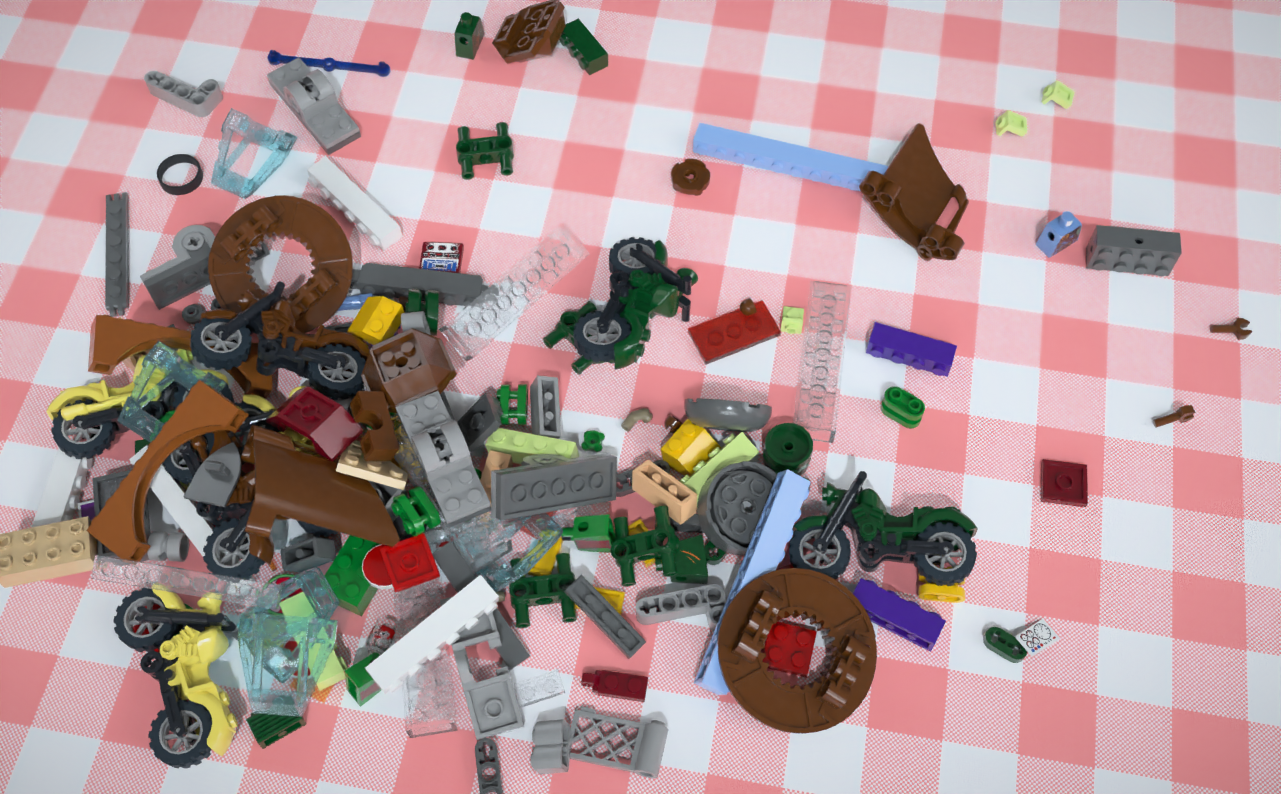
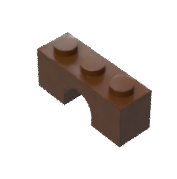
M358 391L350 402L354 421L366 423L373 429L368 430L360 441L365 461H391L399 451V441L396 439L394 422L391 420L389 404L385 399L384 392Z

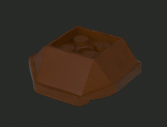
M548 0L530 5L520 10L517 14L506 16L492 42L507 64L512 62L521 63L550 56L566 26L563 12L564 5L560 0Z
M411 328L372 346L361 377L366 390L384 392L385 399L389 404V412L397 413L396 407L436 391L441 394L457 373L440 338Z

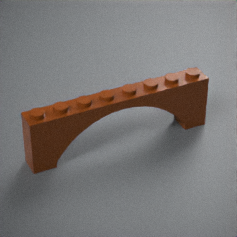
M96 314L90 332L88 372L111 375L119 363L134 354L149 349L177 348L191 351V331ZM251 342V351L248 359L245 362H241V365L237 368L234 366L231 370H224L239 384L244 391V395H264L266 399L272 391V375L265 376L256 370L259 342Z
M199 380L197 384L192 386L185 400L177 406L170 420L163 425L161 432L155 440L150 442L143 456L135 462L128 476L120 482L119 488L106 501L101 512L93 518L91 525L86 531L124 562L138 565L151 547L147 543L145 535L144 507L149 486L161 464L178 447L197 436L224 430L236 433L249 414L213 387Z

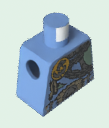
M1063 212L1062 215L1045 226L1036 246L1048 258L1054 256L1078 241L1082 227L1081 222L1071 212Z

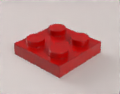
M424 533L399 541L393 547L385 546L379 548L395 593L440 577Z
M776 622L768 633L764 650L766 657L762 661L769 663V669L807 678L817 631Z

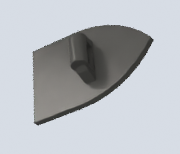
M234 442L218 449L201 464L183 496L185 499L226 507L238 483L242 468L241 456Z

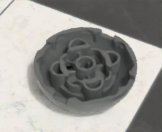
M688 398L684 402V409L688 419L696 426L707 429L754 432L762 429L769 422L772 415V407L763 404L751 405L749 402L697 398L696 402Z

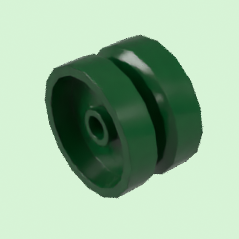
M408 289V302H406L405 313L424 311L430 335L437 336L438 290H427L425 292V301L421 302L420 290Z
M782 423L773 427L765 438L763 449L764 465L774 472H782L788 469L801 476L809 467L813 452V440L810 433L804 427L795 423Z

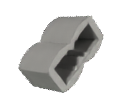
M564 719L536 722L535 729L532 731V740L535 747L534 752L531 754L530 762L534 770L540 775L568 772L571 730L570 724Z

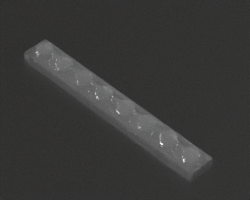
M95 555L91 579L271 609L279 608L283 586L281 584L103 555Z

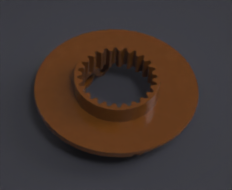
M275 195L253 201L232 214L220 228L213 241L208 260V273L212 291L224 310H231L237 314L241 313V307L238 306L240 295L245 294L246 290L259 300L268 296L269 294L265 293L255 283L256 278L251 275L254 273V270L250 266L255 265L252 257L258 256L255 251L262 250L261 244L267 245L268 239L275 241L276 236L280 239H284L285 236L289 240L293 238L296 242H300L306 247V250L310 253L309 256L314 260L311 262V265L315 267V269L311 270L314 276L308 278L306 284L301 286L295 293L290 294L289 298L282 296L281 300L289 303L295 320V328L302 333L310 332L323 325L338 311L349 292L353 277V257L346 234L327 211L308 200L294 196Z
M801 568L780 569L764 574L750 582L729 604L721 621L718 634L719 666L731 695L742 709L755 720L782 732L793 734L815 733L834 727L847 719L865 699L876 670V635L863 605L840 582L813 570ZM790 616L793 618L801 616L802 620L810 618L811 625L817 623L816 630L824 632L822 639L828 640L825 648L830 649V653L826 654L830 661L824 664L827 669L821 671V677L814 679V682L802 686L796 684L790 687L789 682L781 684V678L774 679V672L767 671L769 663L762 661L766 654L760 651L765 648L764 643L772 625L780 619Z

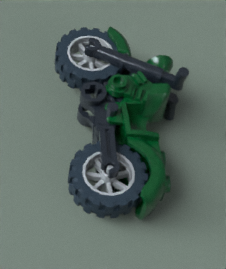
M631 237L629 240L623 239L620 240V243H615L613 249L611 248L609 252V270L612 273L609 277L610 299L603 312L587 313L585 317H581L578 323L575 324L573 332L574 346L578 354L583 355L587 360L592 359L593 362L599 363V361H604V363L614 364V370L625 368L634 362L637 363L638 359L643 357L645 342H649L651 337L649 317L652 319L658 315L672 318L676 315L679 306L682 308V321L688 322L690 320L691 301L683 296V294H691V287L698 281L697 274L689 268H681L677 273L667 267V249L660 240L654 244L649 239L644 240L642 237H639V239Z
M865 471L858 473L848 490L836 488L833 484L827 482V486L822 487V501H826V506L835 503L827 516H808L798 521L792 528L793 537L790 540L789 556L793 568L813 570L835 580L840 574L845 572L851 555L850 541L842 530L844 525L850 528L853 533L856 549L860 551L859 566L865 572L876 571L884 561L914 564L918 568V573L926 577V581L934 582L938 586L943 584L953 586L954 583L959 584L970 575L977 558L976 545L974 541L972 542L971 538L976 535L978 528L968 516L960 512V509L956 507L934 509L931 506H924L920 509L914 507L913 512L906 516L896 517L886 512V507L881 498L873 489L866 488L863 490L862 486L867 478ZM815 538L813 545L807 543L810 539ZM833 544L835 545L836 549H831ZM803 547L813 552L803 556ZM827 554H835V560L831 562ZM951 557H962L959 565ZM810 558L814 560L816 559L815 565H812L806 560ZM819 561H820L821 564H823V563H825V562L827 563L826 566H818V565H819ZM948 562L953 568L943 569L944 564Z

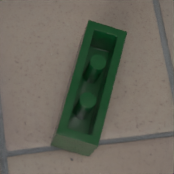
M578 18L565 24L566 26L559 38L562 46L567 47L572 58H576L581 69H585L589 75H592L608 67V53Z

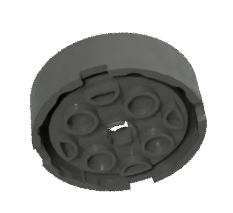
M742 461L726 466L707 479L699 493L697 513L703 532L716 547L733 555H745L777 477L774 471L756 462ZM748 501L751 503V513H745L743 502Z

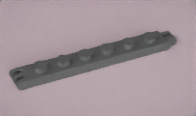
M127 192L122 193V199H120L119 193L114 194V200H112L111 194L106 195L105 307L110 312L111 317H116L117 309L119 316L125 315V308H129Z

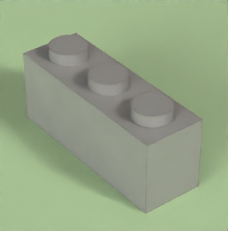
M537 375L530 386L532 434L559 439L561 437L558 378Z

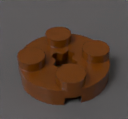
M685 159V162L680 164L678 162L672 168V187L675 191L683 194L699 196L710 183V171L706 168V164L700 160ZM690 174L694 175L693 179H689L687 177H689Z

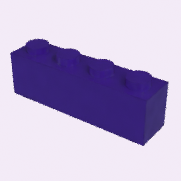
M875 322L866 353L876 358L888 359L897 364H905L917 370H925L938 376L948 377L957 345Z
M861 578L853 594L863 605L871 622L931 652L946 620L942 619L935 612H928L922 609L916 602L900 598L894 591H886L878 587L872 580Z

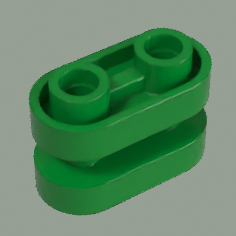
M501 384V389H497V399L503 412L500 416L501 425H510V418H517L518 425H527L528 385L518 384V391H511L510 384ZM511 399H517V410H511Z
M894 386L885 391L881 411L885 416L900 425L913 429L918 427L922 420L925 404L914 395Z
M420 486L409 490L410 498H407L404 494L393 498L391 508L394 514L402 519L403 527L408 534L416 537L424 533V524L430 529L441 524L438 511Z

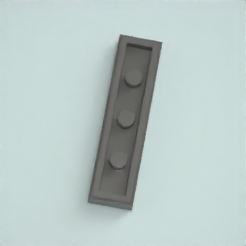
M582 574L564 591L628 659L646 643L638 632Z

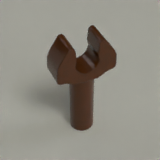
M1237 318L1233 325L1210 326L1211 333H1234L1238 340L1248 338L1253 331L1241 329L1247 328L1250 324V321L1244 318Z
M1185 405L1180 407L1175 413L1154 419L1153 425L1157 428L1176 421L1184 423L1193 419V414L1196 412L1192 405Z

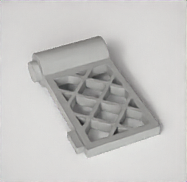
M581 706V710L575 709L570 728V759L633 772L646 778H658L669 731L665 727L664 722L651 720V723L644 724L596 714V710L593 708ZM580 717L590 719L593 724L592 727L582 733L577 727ZM606 723L613 724L616 731L604 738L599 727ZM629 728L639 729L637 737L628 743L622 732ZM597 730L602 740L590 747L584 737ZM620 735L625 745L613 752L607 742ZM582 739L587 749L580 754L571 753L572 745ZM605 744L611 754L603 759L596 758L593 751ZM629 749L632 754L630 765L620 763L616 756Z

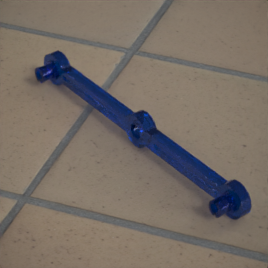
M273 49L269 51L267 56L268 62L271 65L287 64L298 58L296 56L281 55L276 50L273 52ZM299 57L306 66L323 68L327 72L338 69L375 73L380 77H386L391 73L390 66L385 64L384 61L383 63L382 61L379 62V65L335 61L330 57L325 59Z

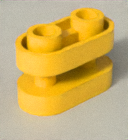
M950 566V567L943 568V569H952L953 567ZM919 574V581L926 583L919 586L918 597L920 599L949 603L965 601V589L958 587L965 583V579L959 584L954 583L953 586H947V584L938 586L934 582L926 581V577Z

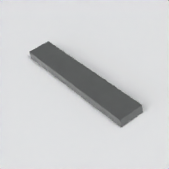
M451 541L432 553L434 560L457 593L476 579ZM496 608L492 612L502 647L495 649L509 670H512L529 658L530 655Z

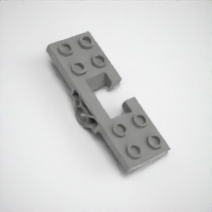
M452 597L440 600L441 606L444 605L447 601H449ZM493 612L488 615L486 613L478 618L479 622L470 630L465 628L459 633L460 638L452 644L477 740L524 727L508 666L496 669V677L474 683L465 647L488 641L490 650L502 647Z

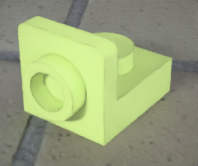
M1056 80L1044 88L1041 102L1046 104L1052 99L1067 109L1072 105L1075 92Z
M1007 110L996 120V134L999 136L1007 130L1022 137L1027 133L1026 117Z
M784 306L781 331L789 334H801L804 309Z

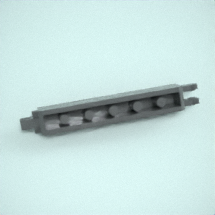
M374 263L362 265L361 270L353 269L350 286L351 289H359L361 294L372 293L373 296H384L388 299L399 298L400 296L408 297V289H419L421 301H425V292L427 290H438L439 303L449 306L460 305L467 308H481L482 303H497L499 296L498 288L484 285L483 279L478 275Z

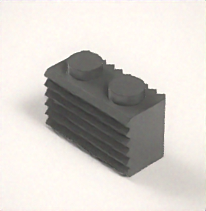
M313 536V538L306 539V541L303 540L280 550L282 568L284 571L301 573L332 562L336 558L334 540Z

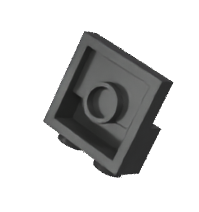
M487 393L457 421L468 449L472 453L493 432L497 431L502 424L500 416L503 412L499 401Z

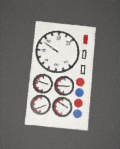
M1044 619L1015 636L1031 657L1061 639Z

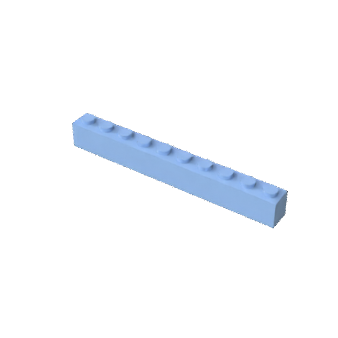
M700 122L693 139V153L771 170L776 173L801 177L832 186L848 188L853 191H860L859 185L869 171H876L884 175L889 167Z
M788 469L777 474L694 680V684L716 695H727L730 692L724 682L718 660V634L725 611L734 597L746 585L764 574L776 571L778 563L785 556L784 548L786 543L792 538L793 525L801 515V505L809 495L808 487L810 481Z

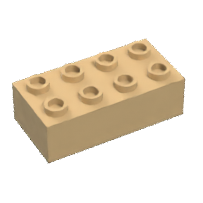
M87 516L0 534V584L4 588L99 569L97 539L86 531L91 525L90 518Z

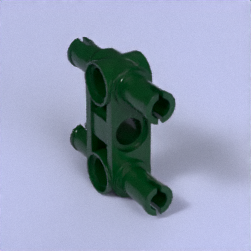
M497 123V136L470 139L468 127L461 126L457 129L459 141L456 144L458 163L461 165V176L463 179H472L474 177L473 165L500 162L502 175L508 176L513 173L512 159L514 158L512 139L508 134L507 123Z
M588 301L578 311L563 313L555 329L542 338L544 344L549 349H552L554 345L564 338L574 346L573 332L575 324L578 323L581 317H585L587 313H595L597 311L596 306L591 301ZM582 355L571 364V367L575 373L580 375L590 365L601 364L604 361H599V363L593 362L592 359L587 360Z
M667 506L654 508L656 528L654 530L629 536L628 518L617 517L613 519L616 538L613 541L610 552L612 557L615 558L616 565L620 567L621 586L629 587L636 585L633 567L635 563L661 557L662 575L664 577L678 574L674 555L677 552L680 541L675 534L673 526L670 525ZM668 537L667 543L663 545L664 539ZM627 548L626 553L623 556V550Z
M559 553L555 556L558 573L526 578L524 559L516 558L510 561L512 579L509 582L511 606L515 609L516 628L531 626L529 619V607L561 603L562 621L564 623H571L577 620L575 603L564 592L565 590L561 589L563 585H571L576 580L574 573L571 572L569 553ZM519 590H524L526 592L522 596L515 595V593Z

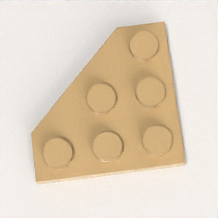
M355 440L343 451L336 469L337 472L404 490L408 473L391 461H365L361 444L358 440Z

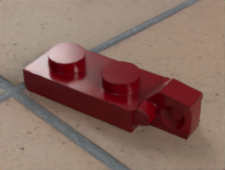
M596 670L595 674H582L581 686L591 687L592 692L598 693V696L645 702L648 677L606 670Z

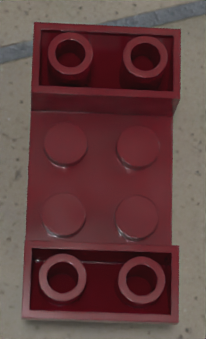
M309 386L296 391L266 419V423L281 432L290 427L312 440L315 451L332 462L363 433V429L354 421L342 405Z

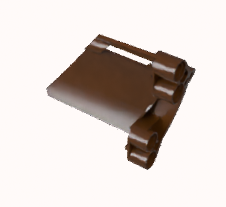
M918 123L884 175L876 171H869L859 185V188L886 225L907 244L915 248L922 259L930 261L932 258L955 260L965 245L963 239L956 235L955 231L969 204V200L964 188L960 184L954 185L947 176L935 155L924 125ZM955 197L958 201L959 209L946 229L936 224L950 199Z
M255 425L251 426L241 461L255 465V493L244 532L269 538L275 516L280 515L393 547L400 541L389 513L370 482L336 471L341 455L332 462L300 452L295 447L317 453L313 446L294 441L289 435Z

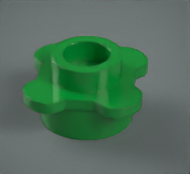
M595 430L586 431L584 433V442L581 444L582 449L585 451L588 449L595 452L602 451L603 447L601 444L605 439L604 434Z

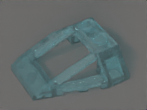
M231 108L222 124L221 132L223 134L218 144L219 154L214 164L211 184L243 199L248 198L282 165L295 144L297 137L281 129L276 131L255 122L247 114ZM233 132L243 137V140L225 161ZM250 142H253L273 152L250 180L229 169Z
M158 341L145 356L141 364L143 366L141 373L135 378V387L130 397H127L117 421L146 441L151 442L161 432L165 423L143 411L142 408L173 381L189 391L199 380L210 385L218 392H221L227 383L210 372L204 373L183 360L175 350ZM155 368L166 375L165 378L140 398Z
M540 513L501 521L493 518L489 520V524L479 527L475 524L465 528L450 537V541L456 547L475 577L477 578L481 575L490 587L497 592L528 573L558 541L563 533V529L547 513ZM510 526L484 550L480 537ZM523 526L540 541L512 569L506 563L499 566L491 558Z
M314 567L265 591L241 614L236 626L255 661L280 683H284L301 667L304 662L303 656L308 648L312 649L316 642L314 638L320 628L326 626L340 602L320 568ZM301 588L314 612L276 638H273L264 622L270 616L268 609ZM312 625L293 652L279 647Z
M241 613L238 643L252 713L303 717L317 681L323 673L327 659L335 646L338 620ZM250 638L254 639L253 667ZM264 639L299 642L297 691L262 689ZM309 643H319L321 646L307 683Z

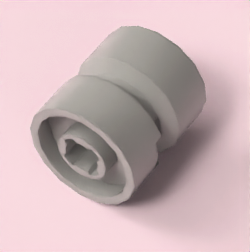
M153 531L150 534L148 544L151 547L147 551L150 560L165 561L167 558L169 561L184 562L189 551V538L184 532H171L168 535L167 532Z

